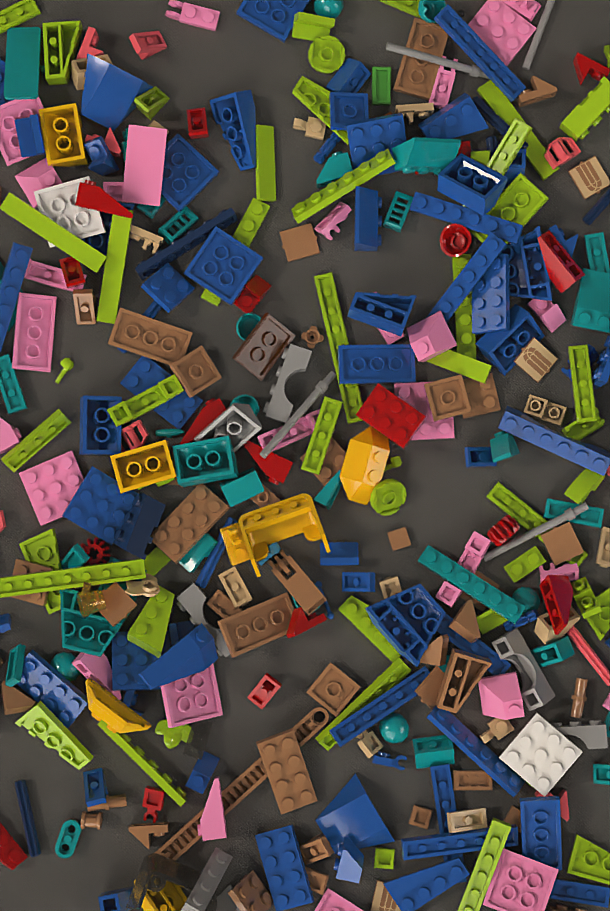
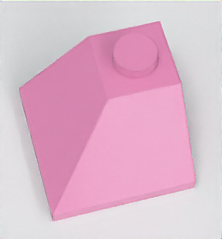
M47 158L15 175L33 208L38 207L34 191L62 184L53 166H48Z
M441 311L407 328L410 345L419 362H426L457 346Z
M516 672L481 677L482 679L479 681L478 687L483 715L504 720L525 717Z

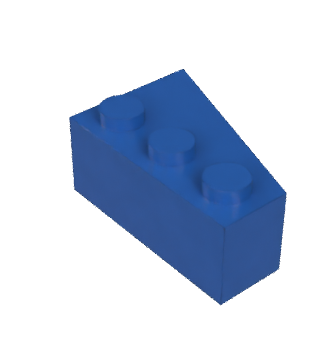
M466 93L418 124L425 138L452 139L489 128L473 100Z
M356 292L347 317L402 336L417 295L398 296V294L380 295V293Z

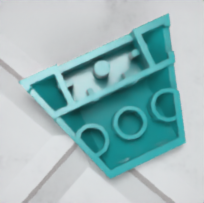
M72 589L60 590L63 648L101 657L126 618H123L113 627L92 604L97 597L79 593Z

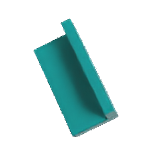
M254 467L239 473L237 478L227 479L219 483L230 507L264 492V487Z
M446 735L412 739L417 769L455 763L453 742Z

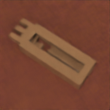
M281 550L279 551L283 557L281 560L275 555L273 557L277 561L276 564L272 560L268 561L269 565L273 568L271 571L303 610L310 615L327 599L290 555L287 556ZM290 567L295 574L288 579L283 572L285 571V573L289 576L292 573L288 569Z

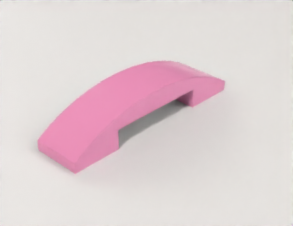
M29 260L24 276L25 279L73 292V289H83L84 284L68 289L62 269Z
M320 409L300 418L271 452L311 435ZM283 426L257 436L263 449Z
M474 531L457 563L475 574L491 540ZM444 581L435 598L453 607L463 591L448 581Z

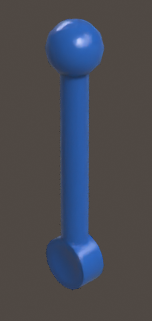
M317 581L315 585H317L321 593L324 595V592L322 590V582ZM326 600L324 605L327 610V617L333 619L335 615L331 612Z

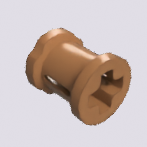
M83 811L81 815V829L92 827L101 830L103 813L90 814Z

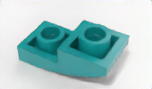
M207 532L179 563L188 572L193 573L203 558L210 555L218 542Z

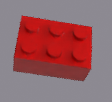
M379 383L356 414L359 419L402 449L406 448L426 419L425 415Z

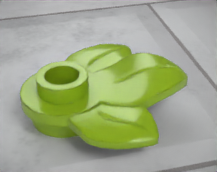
M163 719L156 725L155 733L164 735V743L168 749L176 747L181 740L189 744L193 740V729L189 724L168 728L167 719Z

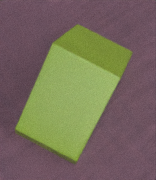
M155 86L136 97L134 103L136 108L151 120L170 98Z

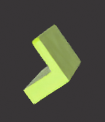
M298 12L294 15L292 37L314 41L322 35H330V29L335 26V19Z
M490 608L476 615L478 627L482 635L508 621Z

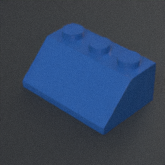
M461 153L438 174L437 191L485 216L496 205L508 178Z
M356 186L354 251H377L378 246H381V234H378V227L382 225V216H378V208H382V197H378V191Z
M515 304L510 309V330L486 333L475 344L482 354L505 376L516 365L513 361L522 351L521 348H525L533 337L540 341L545 335L531 314Z
M87 395L80 397L79 455H115L121 453V425L115 426L107 409L122 402V397Z

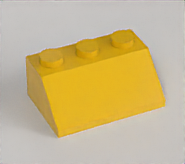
M73 103L38 109L48 166L74 167L88 164L80 111L77 104Z
M167 440L110 456L120 493L177 477L173 455Z

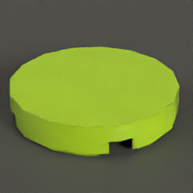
M322 35L315 39L308 50V60L311 66L317 72L323 74H331L337 71L343 65L346 57L344 46L336 37L330 35Z
M393 478L381 481L374 487L371 493V507L383 516L396 513L400 509L401 504H404L406 501L407 492L405 486L399 480Z

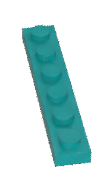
M429 545L417 560L418 563L513 624L517 623L526 610L525 606Z

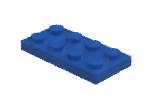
M499 254L472 290V333L475 335L510 330L508 254Z
M410 344L338 345L339 384L416 382L415 353Z
M141 356L120 384L136 396L171 375L150 358ZM184 390L153 410L175 428L182 429L204 401L197 395L189 398Z
M34 650L28 653L24 659L21 681L17 685L37 702L42 701L66 728H69L88 705L87 696Z
M560 797L520 798L522 856L562 870Z
M293 824L256 834L255 838L275 910L283 911L313 903L314 897Z

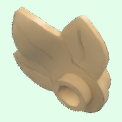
M146 573V578L142 579V581H126L128 589L125 590V593L132 596L145 595L146 597H154L160 592V587L157 583V578Z

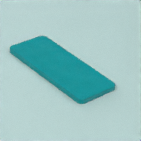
M16 27L7 30L4 98L6 100L37 99L39 96L41 29L39 27Z

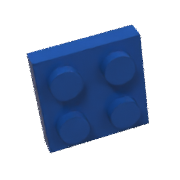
M330 92V130H346L345 123L369 119L368 93Z
M166 263L141 286L168 313L195 289L169 263Z

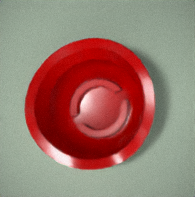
M450 224L442 230L440 247L447 256L459 257L466 253L471 246V233L463 225Z

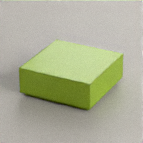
M375 847L374 868L394 869L395 849Z

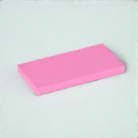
M129 125L122 202L160 206L168 129Z
M19 292L12 369L51 372L57 297Z

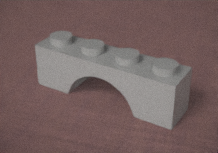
M290 344L289 348L285 347L282 358L285 359L283 366L279 365L276 376L279 377L276 384H272L269 393L272 395L271 401L266 402L263 410L266 413V418L283 424L290 419L294 406L285 396V384L293 374L306 372L312 351Z
M193 583L176 598L179 601L176 604L183 612L187 610L191 615L190 621L196 627L201 623L214 638L217 653L220 656L224 655L227 657L230 655L221 630L209 624L204 615V604L208 597Z
M518 628L503 634L491 642L500 659L512 662L519 670L523 684L521 696L529 711L545 705L555 697L553 690Z
M589 720L590 724H582L581 721H570V725H562V722L550 723L563 735H574L580 738L588 749L608 748L606 724L601 723V720Z
M217 847L214 849L181 911H205L233 858L231 855Z

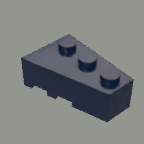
M140 492L134 498L133 506L130 512L125 515L124 523L121 529L116 532L113 543L145 560L147 555L144 554L147 543H152L153 538L150 535L153 527H158L166 505Z

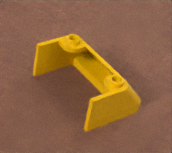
M302 493L245 513L239 518L238 523L257 578L261 577L257 561L263 560L268 556L269 549L267 545L300 533H304L305 538L309 541L322 539L327 553L331 552L312 497L309 494Z

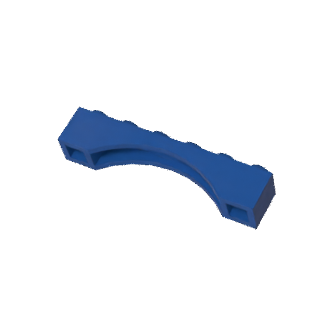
M506 407L499 421V429L602 476L605 475L610 465V452L595 445L562 435L512 407Z

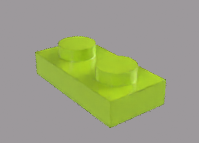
M534 546L503 568L513 583L544 564L546 560L538 548Z

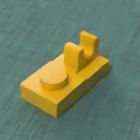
M234 523L221 528L220 532L231 565L234 566L250 560L239 524Z

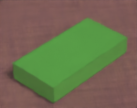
M372 67V105H391V67Z

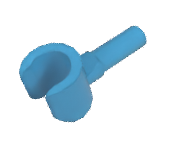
M277 542L268 546L270 553L259 562L261 566L269 558L279 553L281 548Z

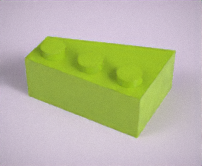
M80 20L42 23L45 78L49 85L68 84L71 75V61L75 60L83 31L82 23Z
M606 77L600 80V83L594 90L587 94L588 96L572 110L559 126L575 143L579 138L583 140L590 133L588 129L592 125L596 127L603 118L601 116L605 112H610V81Z
M159 586L160 592L154 597L149 598L127 635L128 641L158 658L162 655L175 594Z

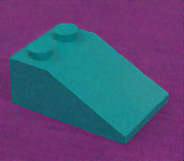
M583 268L582 271L585 275L580 279L571 325L610 333V273Z

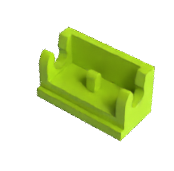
M596 407L597 421L577 423L576 420L561 430L565 436L580 441L602 427L605 420L601 419L599 410Z

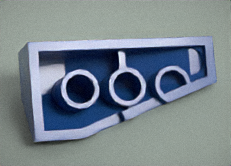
M251 89L209 100L216 124H220L224 132L222 136L224 140H228L231 146V153L240 171L255 168L256 110Z
M202 623L199 624L143 670L139 676L152 690L206 670L218 659L213 636Z

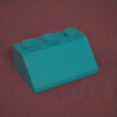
M414 137L392 148L393 158L396 162L394 164L395 171H403L404 174L413 173L414 171L418 172V174L433 172L434 175H438L456 158L461 140Z
M230 436L172 446L177 482L182 487L239 477Z

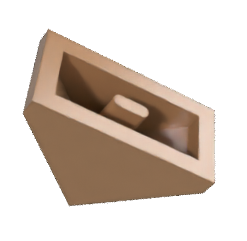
M468 600L460 608L449 625L452 630L470 643H474L481 637L472 600Z
M447 634L441 635L429 644L420 659V663L436 666L445 665L449 636Z
M5 681L1 683L0 691L5 715L26 712L35 706L36 702L14 687L6 686Z

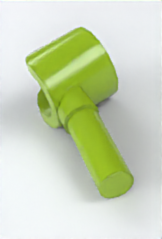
M64 358L60 362L63 369L55 380L56 383L59 384L63 376L74 367V363L70 358Z
M391 457V464L385 466L384 472L400 467L402 465L401 457Z

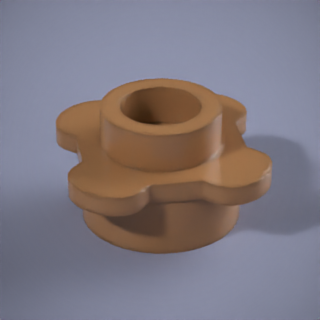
M311 326L307 332L301 334L302 340L307 342V346L310 349H313L318 342H323L324 340L323 335L319 334L316 326Z

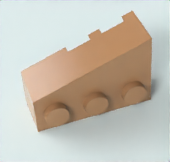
M452 648L435 702L437 708L457 713L471 694L472 689L479 683L483 674L492 665L491 660Z

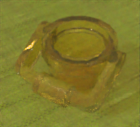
M84 582L82 592L77 593V601L83 618L106 609L102 590L91 591V583Z

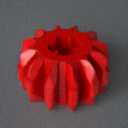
M506 515L488 530L487 536L496 546H501L519 530L520 526L514 518Z
M95 537L93 543L90 538L87 539L88 546L81 543V547L85 549L84 551L90 557L84 566L101 564V562L108 563L104 558L111 557V554H105V551H108L110 547L106 546L103 548L106 543L104 540L99 543V538ZM92 549L99 551L96 559L90 556L93 553Z

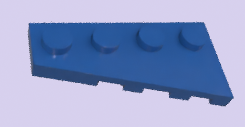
M460 856L434 866L420 869L417 872L385 881L383 884L401 911H415L469 876L470 871Z

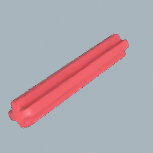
M573 625L567 632V635L606 685L610 686V671Z

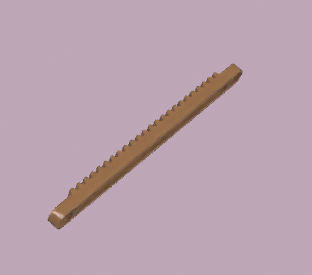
M324 707L313 708L292 727L299 748L328 722L329 713ZM322 711L325 714V719L322 722L315 721V712ZM261 756L222 791L225 815L268 777ZM204 808L153 853L150 858V866L153 870L159 872L166 870L202 837L198 835L197 824H200ZM155 857H164L165 864L157 866L154 862Z

